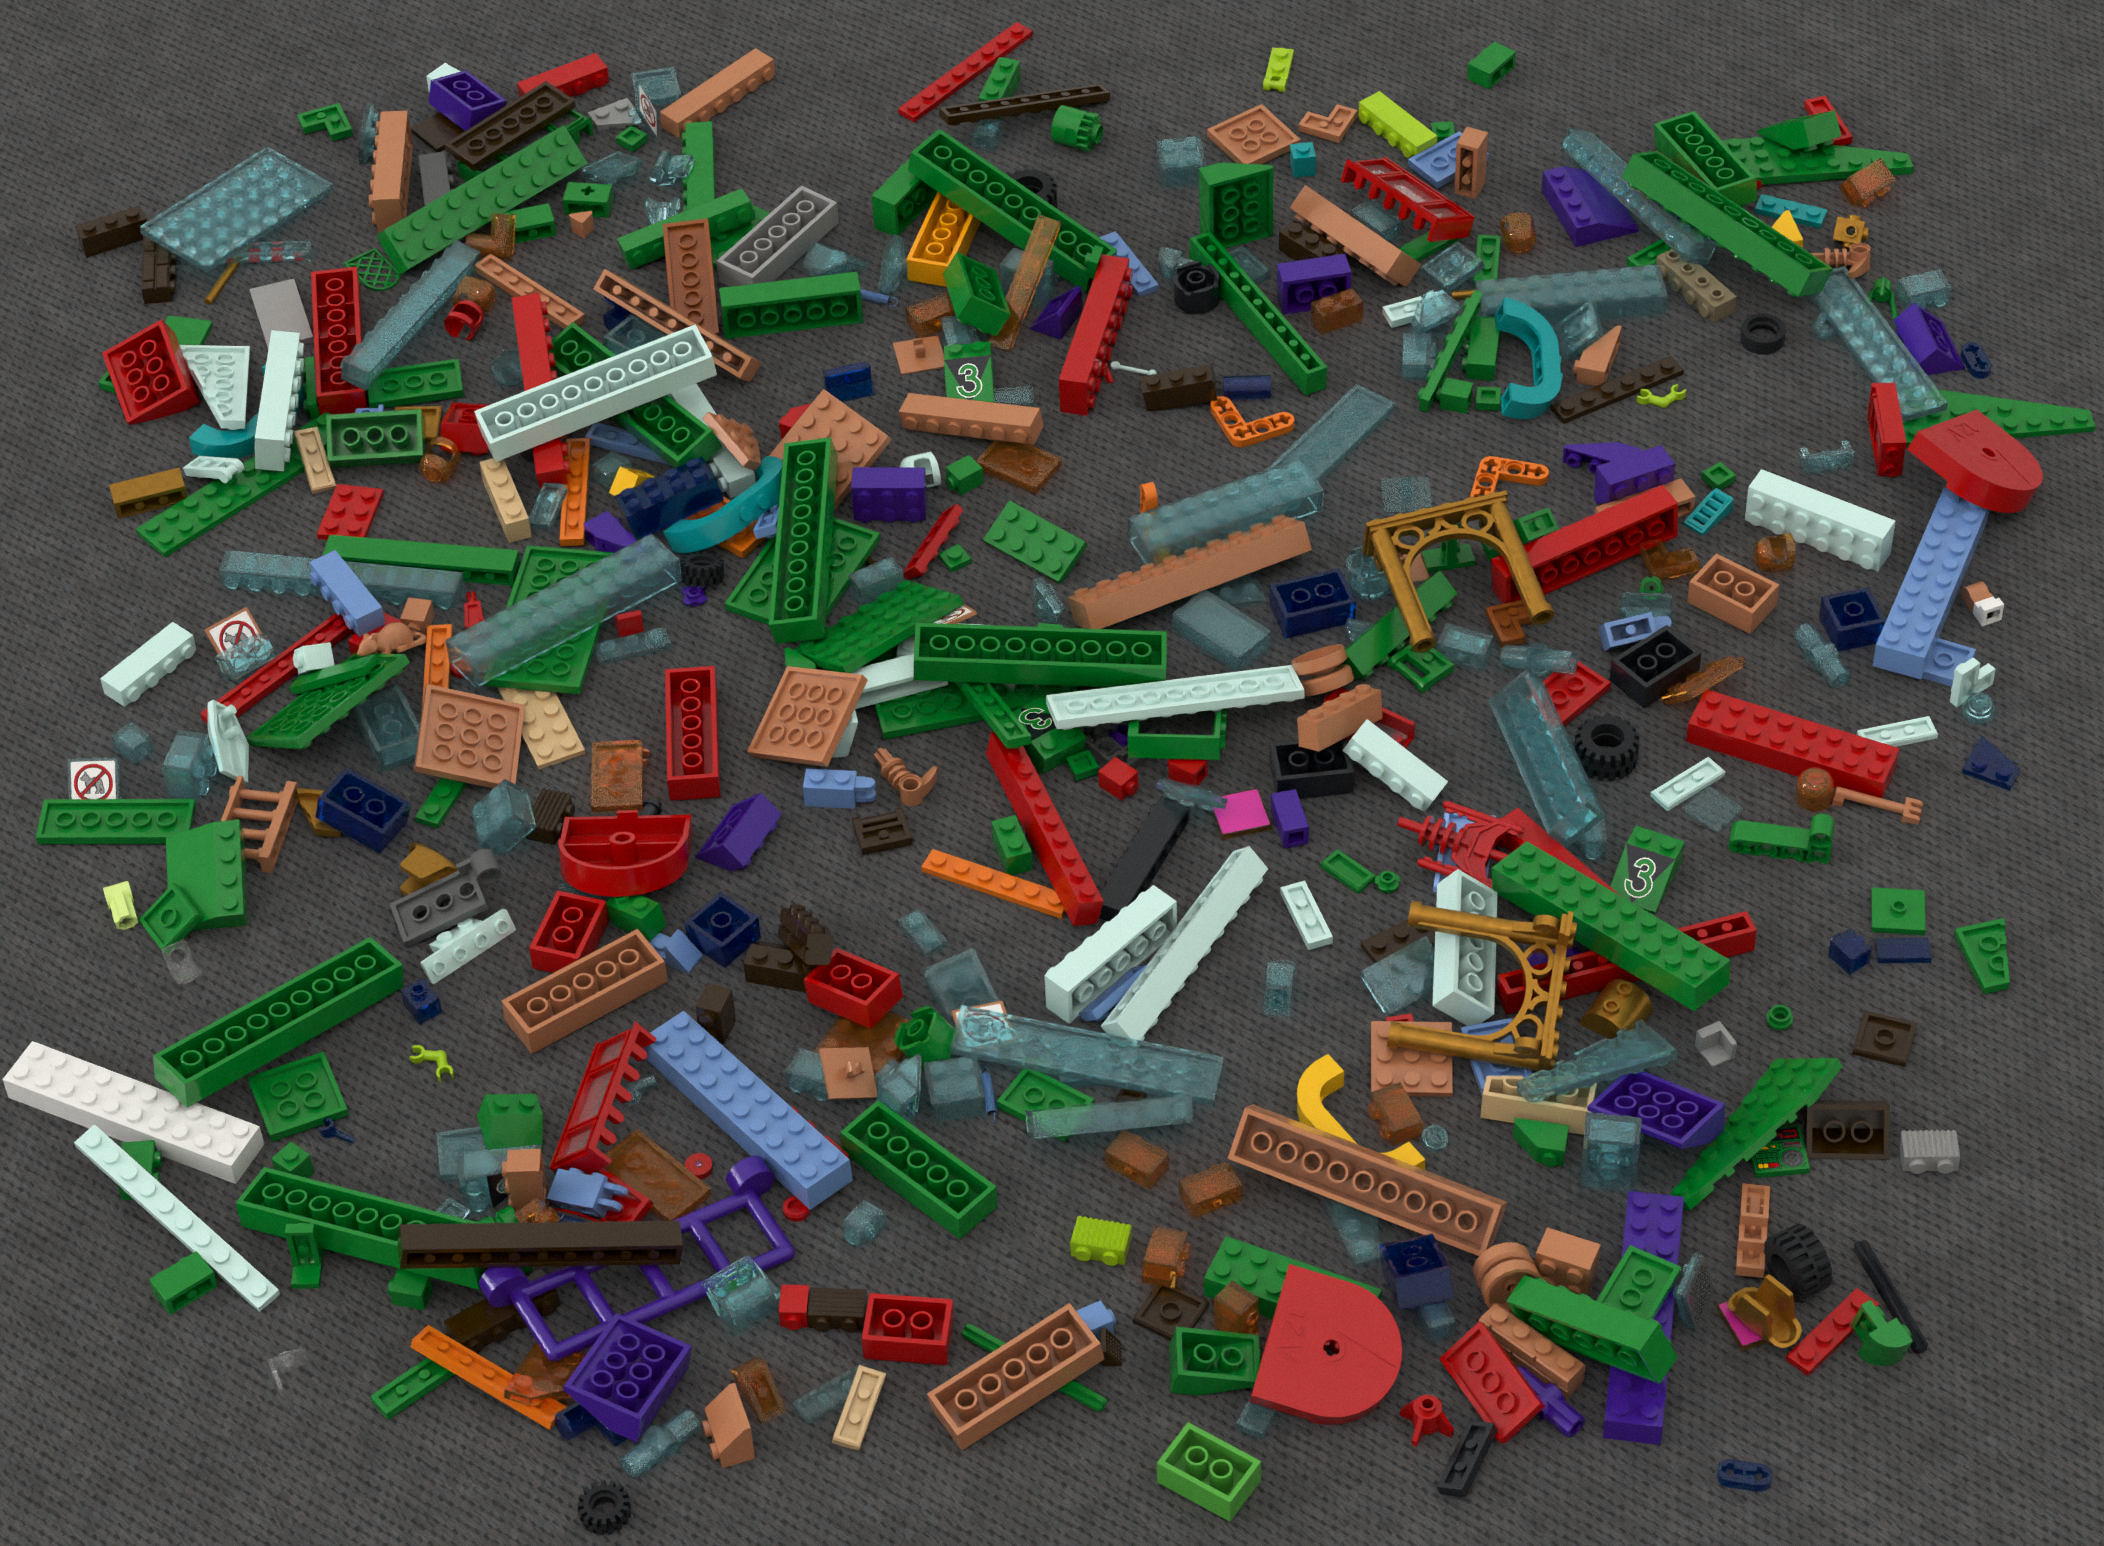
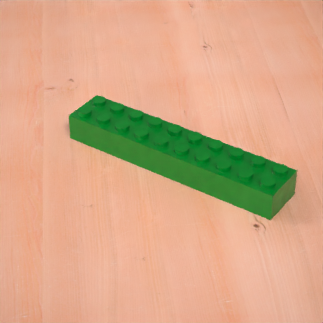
M563 125L386 228L376 238L399 275H402L504 215L505 212L511 211L579 171L588 163Z
M938 129L911 152L908 167L910 173L1073 285H1079L1083 292L1086 293L1090 290L1094 280L1085 276L1087 267L1083 266L1087 252L1092 253L1094 245L1103 247L1102 255H1117V249L941 129Z
M1658 151L1634 153L1621 177L1628 182L1631 188L1641 190L1646 194V198L1663 205L1665 211L1675 213L1681 217L1680 220L1683 223L1693 225L1698 229V233L1715 240L1717 246L1730 250L1734 253L1733 256L1751 264V268L1754 271L1764 273L1772 283L1785 287L1790 295L1799 297L1822 292L1833 271L1832 267Z
M574 322L552 340L553 349L549 350L550 353H554L556 367H552V371L556 370L559 378L616 356ZM668 395L610 417L687 479L722 448L711 428Z
M831 437L784 443L769 627L776 644L824 638L838 455Z
M916 623L913 680L1116 687L1166 680L1167 631Z
M1527 841L1492 867V889L1498 892V895L1534 916L1550 915L1561 921L1562 914H1568V911L1573 912L1572 922H1577L1574 940L1693 1011L1699 1009L1730 984V960Z
M369 937L153 1055L155 1079L188 1108L402 989L403 964L374 939Z
M267 1167L260 1171L235 1203L241 1226L244 1228L286 1238V1224L314 1223L320 1248L399 1269L397 1243L400 1224L479 1223ZM490 1267L403 1270L479 1290L480 1278Z

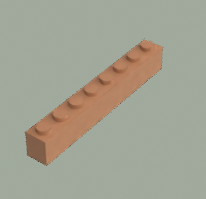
M604 269L593 288L668 335L696 324L713 356L714 363L740 379L750 382L762 363L616 273Z

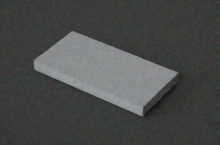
M294 279L249 289L268 349L271 330L300 333V343L308 344L314 342Z

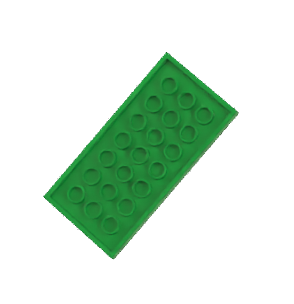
M527 545L482 677L483 686L580 694L623 561L622 553Z
M897 656L871 660L870 662L863 665V667L878 662L897 658ZM948 682L946 686L873 704L883 739L984 720L955 682ZM990 683L1012 712L1040 697L1046 700V695L1078 691L1076 686Z

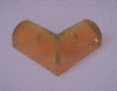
M492 212L491 235L469 233L465 242L466 255L485 258L492 254L499 259L512 260L516 214Z
M1660 538L1639 544L1641 548L1640 556L1651 578L1655 576L1663 581L1700 570L1699 560L1692 547L1668 553ZM1657 542V546L1650 548L1648 550H1645L1643 546L1645 544Z

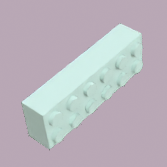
M271 330L255 433V469L284 471L285 462H290L291 448L287 447H290V444L293 443V430L290 429L296 423V412L293 411H295V408H298L299 394L296 393L301 389V376L298 375L301 372L303 373L304 359L300 358L303 357L304 343H300V333Z
M1762 469L1748 487L1745 520L1754 526H1762L1777 535H1785L1798 543L1808 544L1821 552L1834 554L1844 561L1849 560L1861 565L1864 569H1872L1877 572L1891 554L1895 520Z
M1457 869L1437 884L1436 907L1497 917L1498 892ZM1435 931L1433 1007L1467 1026L1481 1024L1494 1015L1495 942Z
M1154 885L1147 891L1140 893L1135 901L1129 906L1123 907L1117 916L1111 921L1105 922L1099 931L1087 937L1082 945L1076 950L1069 952L1064 960L1047 971L1045 975L1046 1008L1069 1024L1079 1016V1012L1132 967H1138L1163 945L1177 926V901Z

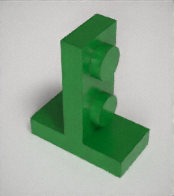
M1459 522L1452 524V525H1458V528H1460V523H1459ZM1458 539L1442 541L1441 548L1422 551V559L1427 573L1475 566V558L1470 544L1460 545Z
M314 1223L286 1224L285 1235L293 1263L292 1289L320 1288L325 1249L319 1246Z

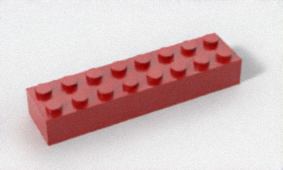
M1102 255L1059 377L1060 412L1088 416L1090 408H1095V393H1100L1102 379L1100 378L1105 377L1107 372V363L1105 362L1111 361V346L1116 345L1118 332L1116 331L1122 328V314L1126 315L1128 310L1127 299H1132L1133 286L1130 285L1133 268H1129V258Z
M357 267L311 272L316 397L320 415L323 413H330L331 415L355 413L356 408H367L362 301Z
M1661 485L1523 545L1544 595L1678 537V502L1664 485ZM1498 555L1491 559L1492 591L1500 602L1505 604L1522 600L1504 558Z
M1705 689L1688 723L1686 739L1688 743L1833 788L1838 786L1883 798L1895 773L1900 748L1707 689Z

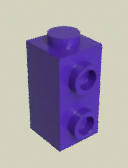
M1296 789L1271 794V813L1283 848L1309 844V826Z

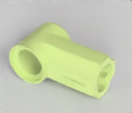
M125 881L104 887V895L108 908L112 911L116 928L125 930L138 924L129 882Z

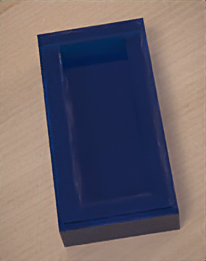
M1928 937L1875 938L1877 963H1931L1932 957Z

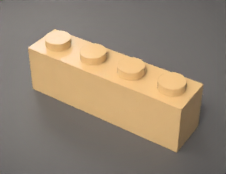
M494 458L479 462L482 481L508 543L532 537L529 517L504 459L495 462Z

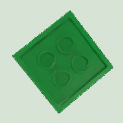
M324 1051L247 1077L271 1142L349 1116L348 1109Z

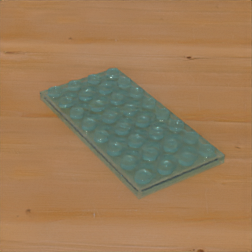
M267 146L141 225L140 233L207 273L333 192V184Z

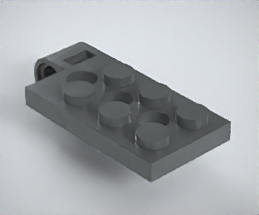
M480 849L474 852L470 858L456 864L458 871L390 903L403 943L407 948L489 909L482 889L497 882L502 876L496 856L491 849ZM474 888L470 895L463 896L467 889ZM451 899L447 906L440 907L444 900ZM427 910L423 918L416 919L421 911Z

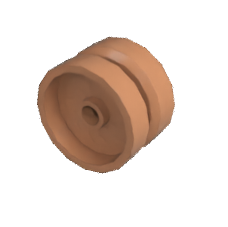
M1343 644L1318 648L1302 654L1291 661L1296 674L1304 676L1300 680L1304 688V696L1326 693L1347 685L1354 680L1351 667L1342 664L1348 658Z
M1505 1242L1490 1247L1476 1259L1473 1266V1277L1478 1288L1481 1290V1295L1487 1307L1490 1309L1497 1303L1512 1314L1514 1313L1506 1300L1523 1276L1526 1275L1534 1279L1537 1277L1542 1278L1535 1267V1262L1528 1249L1521 1244Z

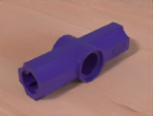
M1518 1366L1519 1371L1545 1405L1538 1413L1539 1419L1541 1421L1546 1419L1566 1437H1573L1585 1424V1417L1565 1401L1562 1392L1554 1384L1547 1383L1545 1385L1524 1366Z

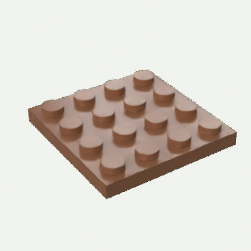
M823 389L769 456L777 457L783 463L784 443L831 437L838 455L835 510L851 491L853 467H870L892 439Z
M787 666L747 753L757 758L828 767L868 680L860 674Z
M427 684L424 691L414 772L513 792L516 785L525 705Z

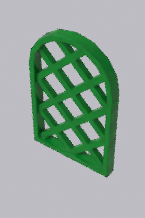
M376 248L344 262L347 268L357 267L358 271L360 267L367 268L366 272H358L359 280L370 290L385 291L393 288L399 282L400 275L396 268ZM362 260H370L368 265L361 264ZM373 261H381L379 266L372 265ZM370 268L378 269L377 273H369ZM381 269H389L388 274H380ZM368 276H376L374 281L367 280ZM379 276L387 277L386 281H378ZM390 277L397 278L395 282H388ZM376 284H384V287L377 288Z

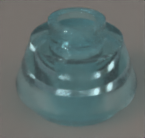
M1977 692L1971 694L1963 703L1961 713L1967 721L1981 725L1989 723L1995 718L1996 708L1989 695Z

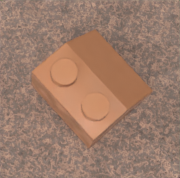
M732 1383L704 1408L706 1420L701 1421L705 1437H711L713 1443L709 1444L713 1460L719 1459L722 1468L755 1459L751 1427L736 1384Z

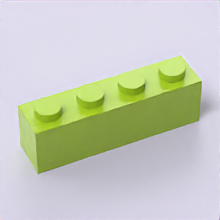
M1380 91L1359 102L1358 117L1360 121L1372 127L1377 135H1382L1386 138L1391 146H1396L1400 149L1405 157L1411 158L1437 144V135Z

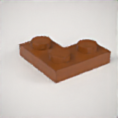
M1522 600L1485 609V615L1501 649L1525 644V635L1521 625L1530 624L1531 621Z

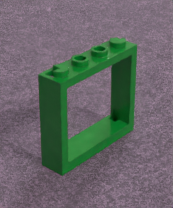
M1228 708L1214 712L1213 735L1140 734L1142 720H1129L1128 758L1220 760V750H1225Z

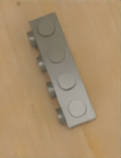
M1676 246L1657 256L1655 272L1658 278L1667 281L1674 292H1679L1684 296L1685 301L1689 305L1693 304L1699 310L1702 317L1708 318L1714 323L1735 312L1737 296L1680 246Z

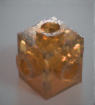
M535 1198L514 1212L519 1223L560 1221L556 1211L539 1198Z

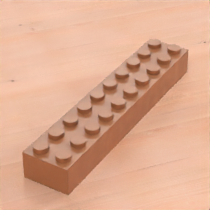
M1278 515L1271 518L1269 523L1251 525L1249 527L1250 530L1229 533L1226 539L1210 540L1206 542V546L1199 549L1198 547L1186 549L1184 551L1185 554L1180 556H1167L1162 559L1163 562L1156 565L1154 563L1145 564L1137 572L1128 571L1118 575V579L1112 581L1109 579L1102 580L1096 583L1094 588L1078 589L1074 591L1075 595L1067 597L1076 626L1084 629H1102L1308 552L1312 548L1305 522L1286 517L1285 515Z
M1254 1104L1244 1108L1227 1158L1477 1256H1480L1485 1250L1493 1246L1508 1203Z

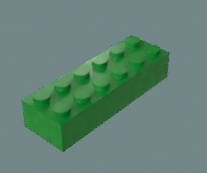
M1695 111L1654 124L1655 147L1660 153L1739 206L1757 201L1756 177Z
M858 272L719 288L725 339L863 323Z
M879 1100L840 1132L841 1148L849 1154L853 1161L958 1239L963 1238L998 1207L997 1186Z
M1225 1236L1204 1277V1296L1272 1320L1289 1264L1359 1285L1374 1294L1379 1300H1381L1382 1289Z
M1524 1275L1506 1300L1516 1317L1556 1345L1658 1384L1661 1383L1678 1358L1672 1348L1671 1341L1665 1336L1662 1331V1325L1652 1318H1641L1630 1310H1619L1605 1301L1602 1303L1597 1302L1583 1293L1580 1295L1575 1294L1564 1286L1559 1285L1556 1287L1542 1278L1537 1277L1534 1279Z

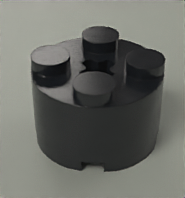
M1199 261L1188 262L1179 266L1177 273L1173 275L1175 304L1187 314L1203 313L1216 308L1220 300L1218 270L1210 264L1208 266L1201 265Z

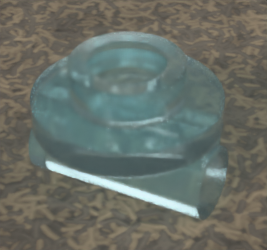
M1348 618L1345 633L1349 634V639L1355 641L1372 626V623Z

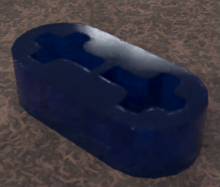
M1975 342L1965 343L1961 349V358L1969 373L1978 379L1987 378L1991 373L1992 365L1984 349Z
M1726 1459L1721 1461L1717 1467V1480L1725 1487L1763 1492L1772 1483V1471L1764 1464ZM1727 1469L1733 1470L1732 1477H1727ZM1756 1474H1762L1761 1482L1756 1481Z

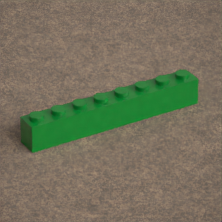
M329 535L322 555L324 556L336 550L354 573L507 586L514 585L521 565L518 550Z

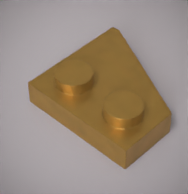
M297 788L296 798L314 835L340 838L346 793Z

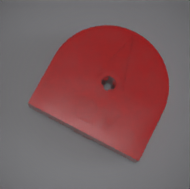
M1974 410L1918 431L1907 449L1948 481L1945 487L1977 506L1996 512L2016 513L2024 510L2043 480L2042 469L2035 457L2021 443L1979 410Z
M617 810V816L565 817L561 838L558 839L561 875L572 887L600 896H633L666 887L679 879L688 867L693 837L691 815L638 816V810Z
M1289 1264L1249 1402L1321 1425L1344 1424L1371 1413L1388 1395L1401 1365L1402 1341L1392 1314L1381 1300L1359 1285ZM1327 1348L1333 1350L1334 1354L1332 1356L1327 1355Z

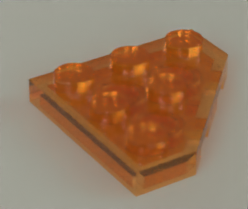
M536 1341L504 1389V1398L527 1406L541 1404L542 1399L555 1397L556 1400L571 1397L563 1390V1386L586 1354L577 1352L564 1359L552 1362L546 1357Z

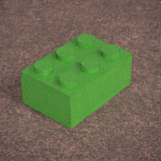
M1188 1422L1158 1460L1157 1482L1231 1522L1261 1482V1461Z

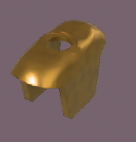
M411 842L409 845V855L400 863V869L409 874L410 877L400 886V893L405 896L458 871L453 862L441 853L423 844Z
M1770 1274L1764 1277L1759 1289L1746 1287L1734 1293L1728 1300L1729 1310L1752 1332L1768 1343L1779 1348H1786L1795 1344L1800 1338L1802 1330L1795 1316L1793 1293Z

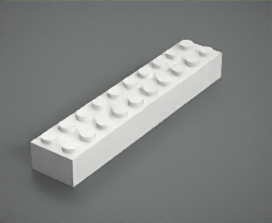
M33 1041L3 1078L8 1098L89 1129L95 1124L106 1135L124 1142L154 1140L157 1151H161L163 1157L234 1184L238 1182L264 1146L260 1126L199 1103H195L187 1108L167 1091Z

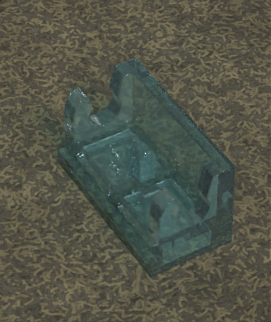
M1842 440L1844 447H1840V449L1825 450L1809 454L1806 447H1800L1802 454H1798V458L1806 475L1853 467L1855 452L1849 441Z
M1622 592L1620 619L1652 612L1653 617L1666 615L1671 618L1672 594Z

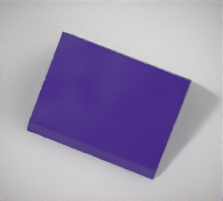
M1078 285L1050 300L1029 329L1062 339L1082 312V288Z

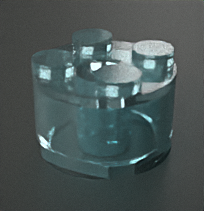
M1359 545L1351 550V554L1346 559V587L1360 600L1382 598L1392 592L1384 571L1379 572L1377 570L1373 556L1367 557V555H1363V545Z

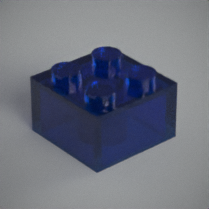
M1869 587L1821 597L1819 618L1836 652L1877 643L1886 620Z
M723 892L716 895L685 921L687 938L699 951L724 968L746 951L752 943L761 938L759 917Z

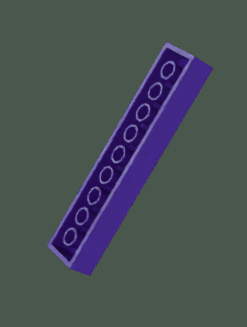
M1628 1191L1622 1257L1631 1245L1678 1265L1684 1197ZM1676 1282L1654 1320L1662 1325V1331L1670 1341ZM1610 1366L1603 1438L1661 1445L1668 1373L1661 1383L1658 1384Z

